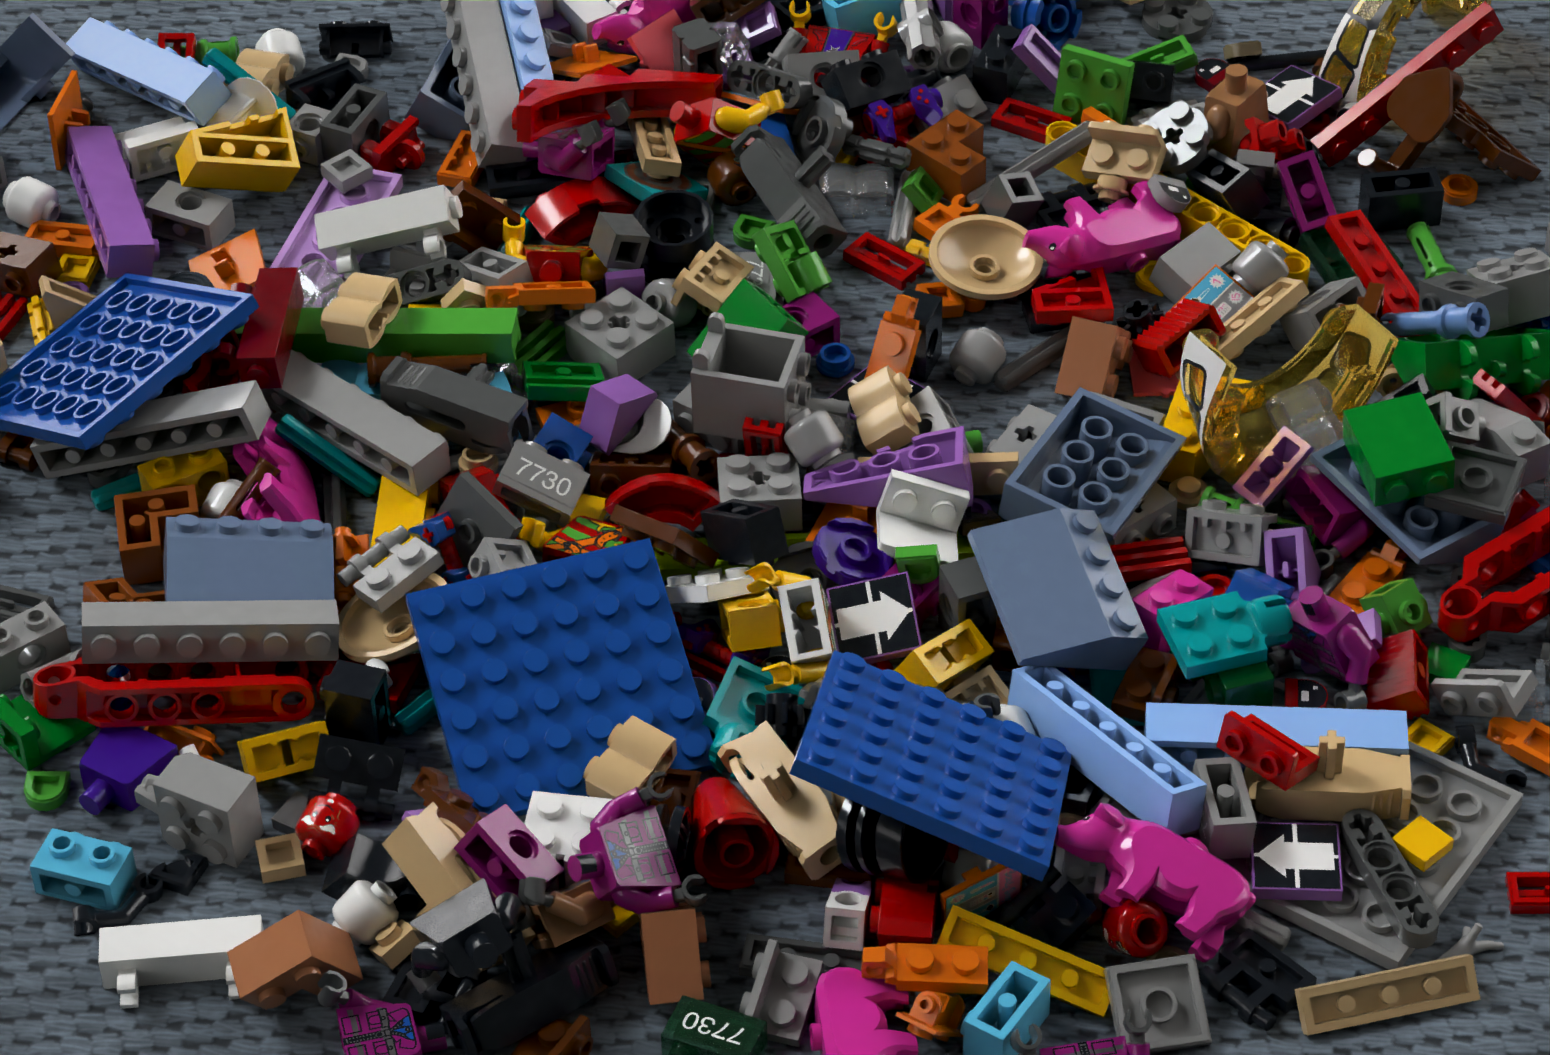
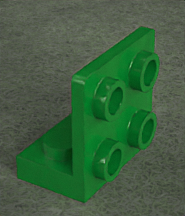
M0 694V746L27 771L34 769L96 730L95 725L78 718H46L40 715L31 703L25 701L22 694L11 701L5 694Z

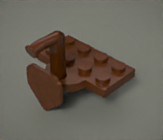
M1447 67L1405 76L1389 97L1387 102L1388 116L1408 134L1390 159L1385 161L1379 158L1377 151L1372 148L1362 150L1357 157L1358 165L1371 173L1407 170L1411 168L1426 146L1434 141L1444 128H1447L1456 134L1455 138L1471 150L1476 148L1480 152L1477 158L1493 170L1499 168L1504 174L1514 180L1520 176L1532 182L1542 171L1461 98L1464 90L1463 78Z

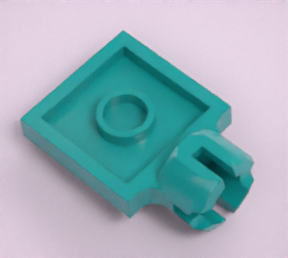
M1237 591L1157 609L1156 621L1186 679L1267 661L1268 648L1283 645L1292 639V634H1289L1290 629L1293 628L1291 612L1288 605H1280L1286 603L1285 599L1280 595L1273 594L1255 598L1252 601H1246L1240 597Z
M733 656L702 725L708 726L715 733V738L708 754L712 766L722 774L725 766L717 755L721 746L753 732L758 727L755 726V705H765L766 694L791 693L799 695L802 686L792 684L774 691H767L765 686L773 684L771 673L769 671L762 672V668ZM798 696V704H804L805 699ZM782 740L787 745L788 740ZM739 754L728 757L729 760L734 757L742 758ZM745 770L748 776L750 777L751 774L748 772V770ZM731 773L729 778L736 779L735 775Z

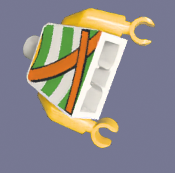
M761 562L745 571L746 575L752 576L755 580L747 585L748 591L752 594H756L769 586L778 591L792 663L790 665L782 661L763 667L762 672L769 671L773 677V684L766 685L765 689L767 691H774L792 684H808L823 677L834 650L837 651L829 603L819 578L812 579L809 576L781 570L775 572L767 562Z

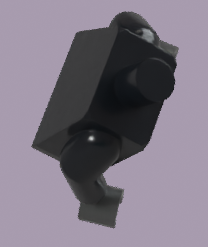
M482 878L409 922L420 943L412 950V970L406 975L417 991L422 994L442 979L437 971L446 970L456 978H462L478 968H489L496 963L499 955L508 951L514 945L510 931L513 932L517 929L523 931L538 923L529 905H524L517 895L505 892L498 895L495 899L486 880Z

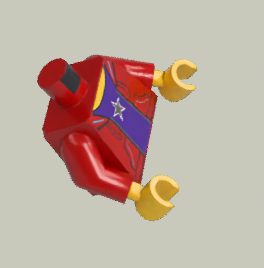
M794 0L789 5L790 17L794 22L793 29L809 40L799 53L859 50L861 60L863 55L876 49H881L882 53L888 52L890 44L887 43V40L898 32L897 21L894 15H892L890 24L882 27L884 23L882 12L877 13L874 17V25L878 31L877 39L875 34L817 25H809L808 29H806L805 23L811 18L810 3L806 1L807 8L802 14L795 13ZM822 72L814 74V82L818 87L823 88L821 81L827 74ZM861 77L863 83H866L867 80Z

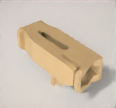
M767 721L761 723L753 732L721 746L717 755L729 773L735 775L754 807L771 824L778 838L788 851L798 858L811 880L820 879L842 863L837 852L836 843L837 812L817 785L789 774L795 756ZM738 754L742 757V758L734 757V758H732L731 760H729V758H728V757H730V756L738 755ZM745 770H748V772L752 775V780L749 779V776Z
M1327 730V736L1319 737L1318 747L1303 746L1320 757L1316 772L1287 791L1282 790L1247 766H1245L1243 775L1251 803L1255 805V810L1269 817L1289 820L1342 822L1343 816L1353 809H1366L1375 813L1380 820L1399 817V820H1408L1412 792L1410 755L1400 754L1399 757L1367 749L1345 748V737H1338L1336 730Z
M434 802L428 805L419 815L406 817L382 843L427 904L414 919L481 879L454 849L457 843L465 836V833L451 821L442 817L439 818L437 812L440 809ZM531 927L521 931L527 946L535 938L536 934ZM501 955L498 956L494 965L489 968H479L482 972L504 963Z

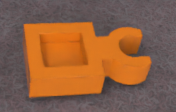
M958 194L952 198L950 206L947 207L938 202L915 217L913 230L931 241L936 231L947 222L962 216L979 214L980 205L975 203L971 207H964L965 195Z
M942 282L916 284V291L942 297V318L962 317L964 310L978 312L985 308L986 300H978L961 295Z

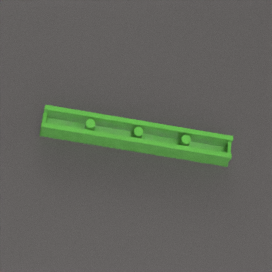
M302 308L292 350L301 352L314 363H324L330 360L367 363L368 352H374L376 356L400 355L401 351L412 353V357L487 353V363H515L517 342L521 341L518 321L519 311L518 308H400L396 317L389 324H386L379 342L373 348L367 349L327 342L325 330L321 327V315L324 308ZM244 325L235 329L239 341L241 340Z

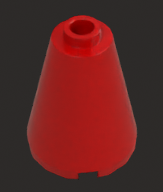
M724 777L706 779L698 785L694 792L692 840L694 867L698 874L703 876L707 883L715 888L733 890L755 884L753 878H756L764 871L768 874L774 868L778 859L779 839L776 831L729 779Z

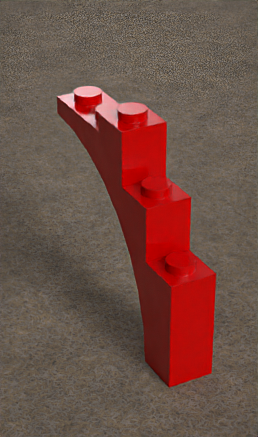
M638 68L629 77L585 74L577 82L533 79L520 92L519 104H517L512 113V128L517 130V142L532 143L538 138L557 130L587 124L594 120L598 122L602 118L610 119L611 117L606 107L621 98L625 99L631 110L628 118L670 117V110L678 101L691 105L710 97L723 100V97H721L723 74Z

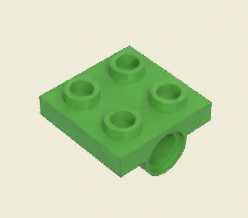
M1067 44L1062 48L1053 112L1071 117L1074 122L1081 123L1082 110L1092 106L1121 125H1125L1135 63Z
M794 220L763 228L751 235L755 242L757 256L763 263L767 264L774 277L773 285L781 297L785 298L787 303L811 292L817 294L828 288L829 284L833 282L817 251L811 253Z

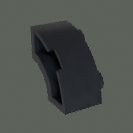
M357 833L347 840L339 851L331 855L321 891L338 901L357 880H366L373 884L379 880L389 886L396 894L397 898L394 904L398 911H419L427 905L382 845L383 841L372 840Z

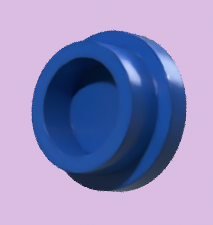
M842 343L826 344L821 348L820 353L816 357L817 370L828 377L846 376L852 372L855 366L853 354L849 347Z

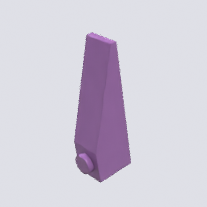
M964 426L928 432L912 437L913 445L896 451H891L889 446L877 449L876 455L861 463L856 459H848L807 473L804 476V499L807 501L877 507L891 469L967 490L970 493L967 507L973 506V480Z

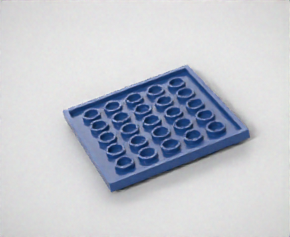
M125 273L0 374V430L84 450L95 448L105 440V435L115 426L129 421L134 416V411L145 401L159 396L164 390L163 387L174 377L188 372L192 368V363L203 353H208L217 348L221 343L220 339L226 334L246 324L249 320L248 316L260 306L253 294Z
M650 538L406 594V604L458 789L472 797L474 800L472 805L480 812L490 814L504 804H507L517 816L526 815L533 791L588 796L583 777L587 764L594 756L600 757L609 748L607 741L614 727L619 723L624 724L632 715L676 739L677 755L669 768L698 772L715 769L708 756L709 749L713 743L709 727L702 725L705 714Z
M834 650L824 673L789 774L1042 882L1050 865L1072 755L1056 739L1048 737L1042 739L1026 732L1024 727L1013 721H1000L996 718L986 717L985 711L976 705L969 703L960 704L946 698L943 692L934 687L918 686L907 681L902 674L894 670H881L867 664L857 654L850 652L841 653Z

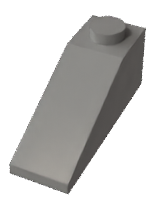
M1478 397L1471 399L1470 401L1479 403V414L1484 416L1486 422L1485 430L1480 436V441L1471 444V446L1526 458L1527 468L1519 488L1547 477L1550 459V439L1530 418Z

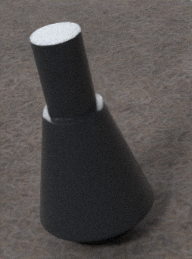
M1292 217L1260 218L1248 221L1250 224L1293 248L1299 241L1300 230L1297 227L1296 220Z

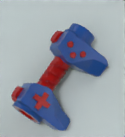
M449 511L422 520L423 523L408 529V533L411 536H416L420 540L426 541L432 547L439 546L448 570L443 572L441 577L447 584L473 579L468 568L463 566L452 536L456 531Z

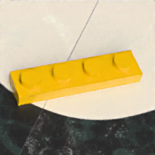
M952 905L937 944L988 947L989 971L1001 975L1009 963L1014 961L1051 979L1050 997L1101 1018L1104 1017L1110 1003L1104 975L1105 968Z

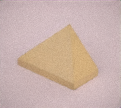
M41 275L38 281L42 299L55 330L97 297Z

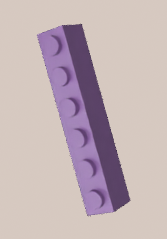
M111 126L67 127L65 160L106 277H122L125 273L152 276L153 261L159 260L158 239L152 238L151 220L144 216V202L142 198L137 197L136 180L130 178L129 161L122 157L121 140H116Z

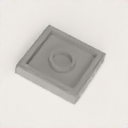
M1195 953L1105 967L1104 975L1116 1037L1125 1036L1126 1043H1130L1131 1034L1127 1033L1124 1028V1016L1128 1009H1130V1023L1136 1028H1142L1146 1025L1145 1010L1147 1008L1153 1018L1152 1025L1147 1033H1145V1042L1150 1043V1054L1205 1046L1212 1043Z

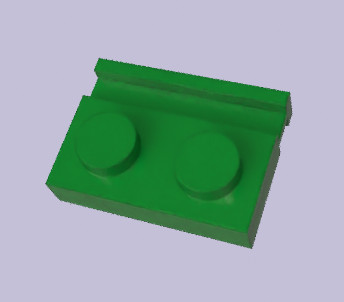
M522 361L521 376L528 400L586 402L590 386L605 381L600 363Z

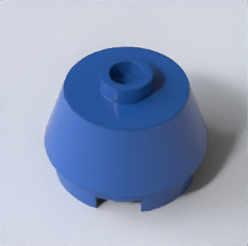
M1014 0L1011 8V24L1013 27L1023 30L1025 27L1033 24L1057 50H1061L1060 46L1069 38L1074 39L1081 26L1082 10L1077 9L1075 0Z

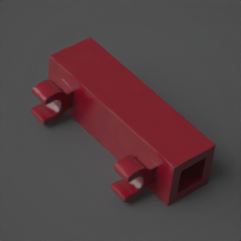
M298 267L259 268L255 287L242 282L231 284V291L253 294L260 306L248 316L249 320L244 325L239 347L221 342L213 350L212 355L213 358L227 359L219 360L216 369L219 375H231L238 370L241 383L256 380L260 389L282 388L304 301V294Z

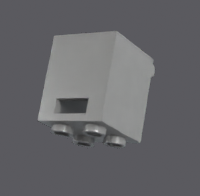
M711 313L708 319V332L701 348L695 350L692 357L693 368L690 375L693 432L744 440L742 426L745 417L754 418V425L759 426L762 419L769 421L770 428H775L776 423L779 422L785 423V431L790 429L791 425L788 420L801 411V406L808 405L811 395V383L806 382L811 355L805 352V336L725 323V317L721 313ZM756 437V443H761V437Z

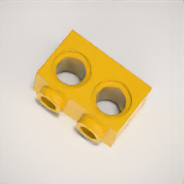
M218 448L169 457H158L137 466L141 491L195 484L198 507L203 505L210 489L216 483L226 482L230 479L227 461Z
M768 590L760 591L756 594L750 593L718 600L722 636L732 653L782 646L781 633L785 632L782 611L778 599H773Z
M969 618L914 649L894 671L902 674L911 683L924 687L930 686L936 689L942 688L945 691L954 686L953 681L970 668L976 671L995 651Z
M316 721L237 741L244 773L255 776L257 783L314 768L320 733L329 735L326 722Z

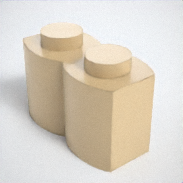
M246 48L239 54L235 62L277 96L285 89V81L292 79L294 76V67L290 64L289 54Z
M358 272L351 274L340 285L338 297L333 299L322 312L321 327L325 330L327 342L367 349L373 348L381 339L386 324H389L396 317L403 299L398 279Z
M888 365L848 388L849 401L857 417L856 424L864 446L873 455L877 454V449L889 446L891 451H896L910 443L912 437L920 435L918 423L921 422V417L909 397V394L912 393V387L902 372L896 373Z
M632 715L624 724L619 723L614 727L607 741L609 748L600 757L594 756L587 764L583 775L586 793L590 797L614 799L635 787H638L640 790L647 787L648 780L652 774L659 771L667 772L677 755L676 739ZM660 779L656 780L652 784V788L660 781Z

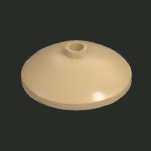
M984 214L962 216L947 222L936 231L929 247L930 266L943 284L966 297L987 301L1011 298L1030 289L1040 277L1043 258L1035 251L1022 247L1027 229L1006 218Z
M433 572L408 593L446 585L447 583L440 575ZM355 594L338 615L339 649L347 658L353 661L367 663L370 659L376 658L389 663L419 651L406 604V594L382 613L358 598L357 594Z

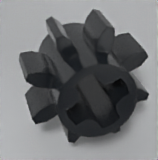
M1140 298L1128 302L1123 307L1124 317L1116 319L1119 327L1131 332L1130 340L1137 339L1138 334L1142 335L1143 330H1148L1149 325L1154 326V322L1160 321V316L1165 317L1163 311H1160L1157 301L1150 303L1148 300Z
M766 694L765 705H755V726H759L764 721H767L781 740L797 739L798 728L806 727L808 709L804 708L803 704H798V695Z

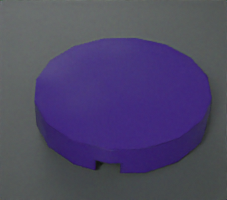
M835 518L830 520L826 526L821 527L813 541L812 554L816 565L826 577L840 586L882 577L893 566L894 558L877 548V534L873 532L875 527L854 518Z

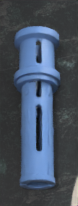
M1472 302L1466 307L1445 304L1437 311L1385 313L1380 319L1382 321H1392V323L1381 324L1394 335L1393 337L1439 334L1445 339H1455L1460 335L1468 334L1470 337L1480 338L1488 332L1490 326L1489 311L1480 302Z

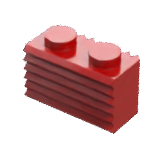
M1183 298L1182 303H1177L1176 308L1172 307L1171 312H1166L1165 317L1160 316V321H1155L1154 326L1149 325L1148 330H1143L1142 335L1138 334L1137 339H1132V347L1147 372L1150 371L1156 375L1167 376L1170 379L1180 371L1181 357L1189 331L1207 347H1210L1225 335L1227 330L1214 305Z
M1415 629L1383 638V647L1376 649L1380 658L1369 668L1368 686L1366 690H1363L1368 701L1366 709L1407 711V719L1410 720L1414 716L1420 718L1422 714L1428 715L1430 712L1427 647Z

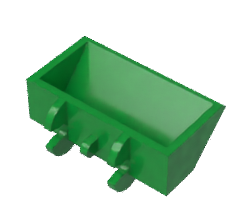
M1509 327L1489 331L1480 338H1473L1468 334L1460 335L1455 339H1445L1439 334L1392 338L1387 349V353L1404 384L1423 373L1434 390L1447 389L1455 397L1465 400L1477 397L1479 387L1473 383L1474 380L1472 378L1481 368L1500 383L1509 384L1523 396L1538 392L1541 380H1550V330Z

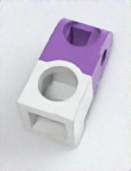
M836 878L825 905L823 947L863 951L873 900V881H865L858 884L851 883L843 878Z

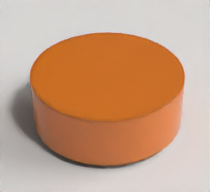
M1453 174L1442 180L1441 183L1444 188L1443 200L1455 206H1466L1477 199L1478 184L1470 176Z

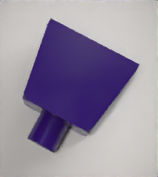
M139 727L102 728L80 760L79 768L85 790L79 797L81 806L93 815H98L110 802L129 811L135 810L140 804L136 803L134 790L141 784L147 774L159 776L171 760L179 755L177 745Z

